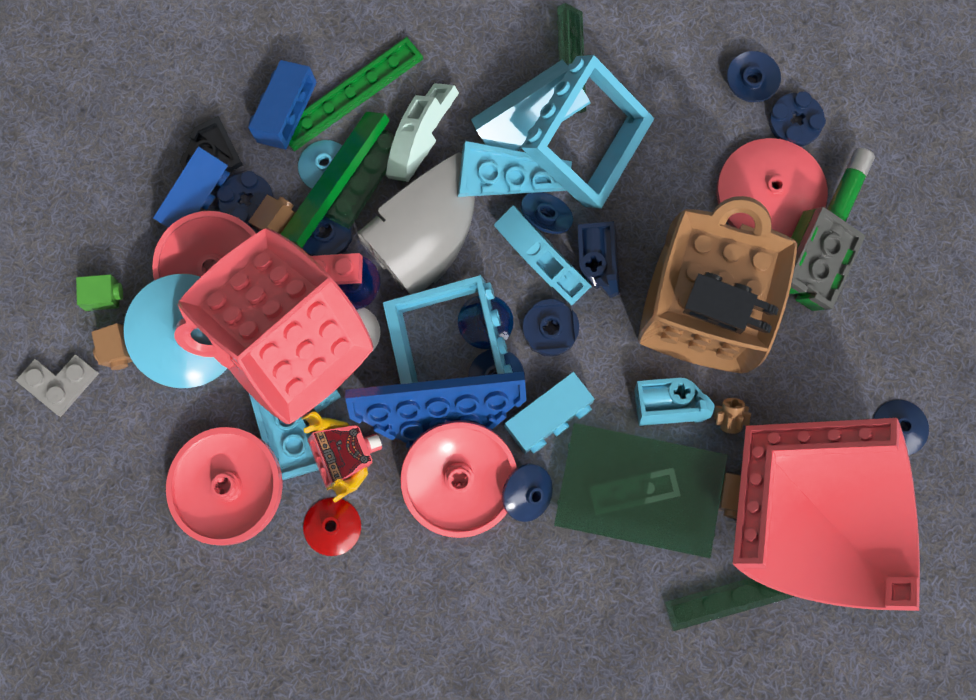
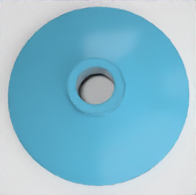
M321 140L312 143L302 152L298 162V171L302 181L312 189L342 147L341 144L331 140ZM323 159L329 160L326 166H321L319 163Z

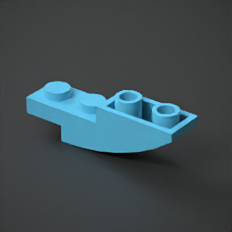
M514 205L494 224L497 230L525 261L571 305L592 286L553 244L526 220Z

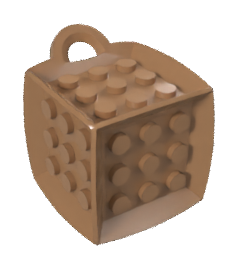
M736 196L726 199L713 212L694 209L683 210L675 217L669 227L665 245L650 283L641 319L639 343L671 357L718 370L742 374L757 368L767 358L784 314L794 273L797 242L787 235L771 229V217L768 210L761 202L751 197ZM735 213H746L753 218L755 229L754 232L742 230L727 225L726 222ZM705 272L716 274L723 278L722 282L734 286V283L746 285L752 289L751 293L758 295L757 299L777 306L779 309L777 315H767L753 309L750 316L771 325L770 333L746 327L742 334H738L684 314L685 305L698 273L702 275Z

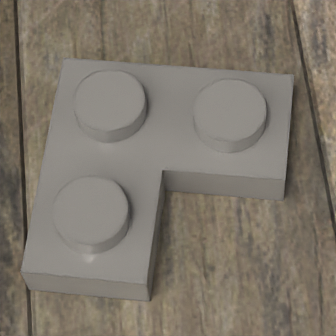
M75 354L57 375L41 362L34 359L15 381L56 415L61 417L99 373Z

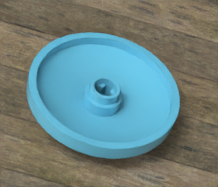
M173 274L154 280L135 296L127 310L124 321V340L128 354L144 375L159 384L173 388L198 387L213 381L227 369L214 357L198 356L184 350L178 345L174 337L176 325L183 319L178 302L193 284L201 278L200 276ZM198 328L191 332V337L196 342L212 345L209 338Z

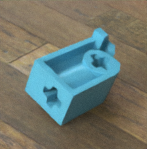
M686 378L637 381L634 390L639 426L693 421L700 423L711 418L715 407L711 399L703 394L692 381Z

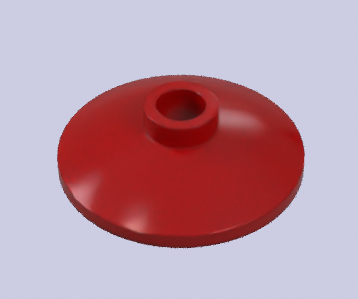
M334 498L320 500L309 509L303 523L305 539L313 550L322 555L337 556L344 554L359 539L361 533L360 516L354 506L343 499L337 502L333 501ZM329 521H335L336 529L332 532L326 529V524Z

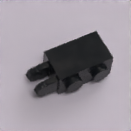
M705 272L702 275L698 273L685 305L684 314L738 334H742L746 327L770 333L771 325L750 316L753 309L767 315H777L779 310L777 306L757 299L758 295L751 293L752 289L746 285L734 283V286L722 282L723 278L716 274Z

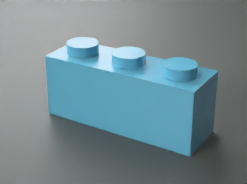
M573 372L508 420L504 427L524 454L530 450L534 454L547 444L544 439L552 433L557 437L570 426L567 422L576 416L578 419H581L592 410L590 405L595 399Z

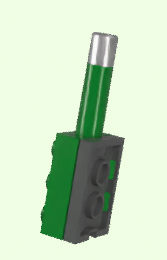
M866 148L855 149L828 208L819 207L803 211L791 237L797 242V253L789 294L798 295L796 301L811 311L833 309L866 236L846 222L875 159L874 153Z

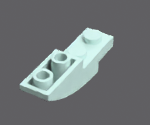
M434 83L426 96L415 95L401 119L391 146L386 176L389 179L408 182L423 159L428 155L436 142L432 135L433 130L459 94L454 85Z

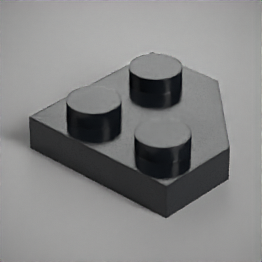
M219 116L193 127L190 135L191 140L180 160L183 170L198 146L229 165L226 169L228 172L243 166Z

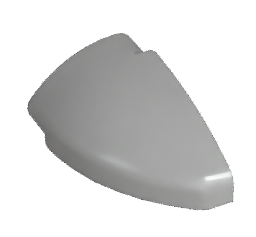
M460 152L439 163L398 192L378 209L382 219L376 216L357 232L359 241L364 249L384 270L387 268L391 273L390 277L402 290L406 289L410 295L424 291L446 273L456 259L467 237L474 213L475 196L457 197L462 159Z

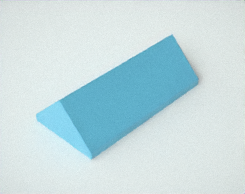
M563 59L471 119L476 131L486 145L515 151L521 149L528 136L527 132L535 125L540 116L541 109L554 94L555 86L568 71V65ZM581 89L563 121L590 104L583 89Z

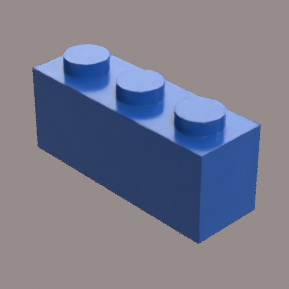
M283 60L279 61L276 70L271 74L270 83L266 91L260 97V104L249 121L248 128L257 143L287 149L317 83L310 66Z
M198 146L153 219L169 228L174 222L186 215L200 212L202 208L207 211L215 198L211 194L215 186L222 187L230 175L226 171L229 165Z

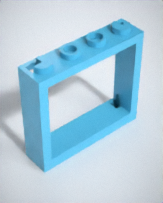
M594 55L576 56L574 61L568 65V71L563 79L555 86L554 94L549 102L541 109L540 116L535 125L527 132L528 136L521 149L583 206L602 208L652 124L654 117ZM590 77L627 115V118L588 184H586L547 145Z
M480 275L383 302L401 384L418 382L403 313L477 292L497 374L513 373L511 365H506L504 354L508 353L504 337H499L497 327L501 326V321L497 309L493 310L491 299L495 297L490 282L486 283Z

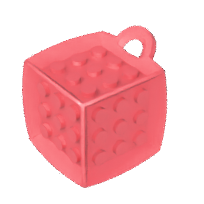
M269 228L256 233L221 258L193 284L178 302V307L183 316V319L177 323L174 333L178 345L192 354L214 357L221 365L231 371L238 382L260 405L285 424L293 423L333 393L362 364L374 347L357 310L329 274L303 249ZM198 328L209 338L212 345L196 342L191 337V332Z

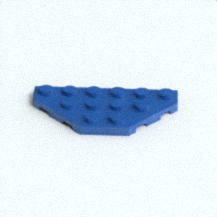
M523 371L345 390V400L351 420L359 424L363 421L373 426L375 432L391 440L397 438L405 442L406 448L409 449L421 434L444 422L470 421L492 430L507 417L506 413L514 406L519 407L526 401L525 376Z

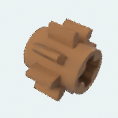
M727 398L723 401L722 406H715L714 419H716V425H720L722 431L735 434L741 432L743 425H750L751 413L748 412L749 407L745 406L742 400Z

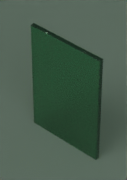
M577 423L573 424L560 496L557 501L558 506L554 526L711 558L725 477L727 454Z

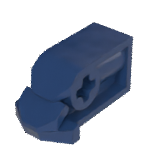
M614 221L578 224L579 265L583 276L595 289L600 288L609 298L619 295L617 232ZM598 263L597 271L592 272L593 264Z

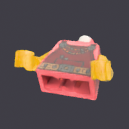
M311 412L301 417V420L304 419L309 423V426L303 430L306 434L316 431L308 438V443L326 490L332 489L335 491L336 497L333 501L337 502L347 494L356 491L367 477V468L372 464L370 453L382 449L381 440L376 433L363 438L358 425L350 426L347 422L321 417L317 412Z

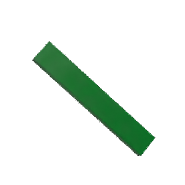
M408 37L402 39L304 110L289 142L291 149L294 152L422 61L423 55Z
M366 112L284 228L281 233L282 236L300 248L305 245L390 121L385 113Z

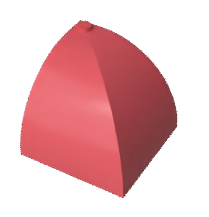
M898 418L746 426L733 565L746 576L767 587L811 601L862 609L919 611L920 556L916 499L910 460Z

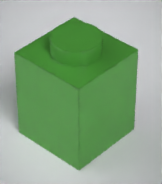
M111 274L76 277L77 305L83 310L93 311L119 308V300L123 299V288L121 283H118Z

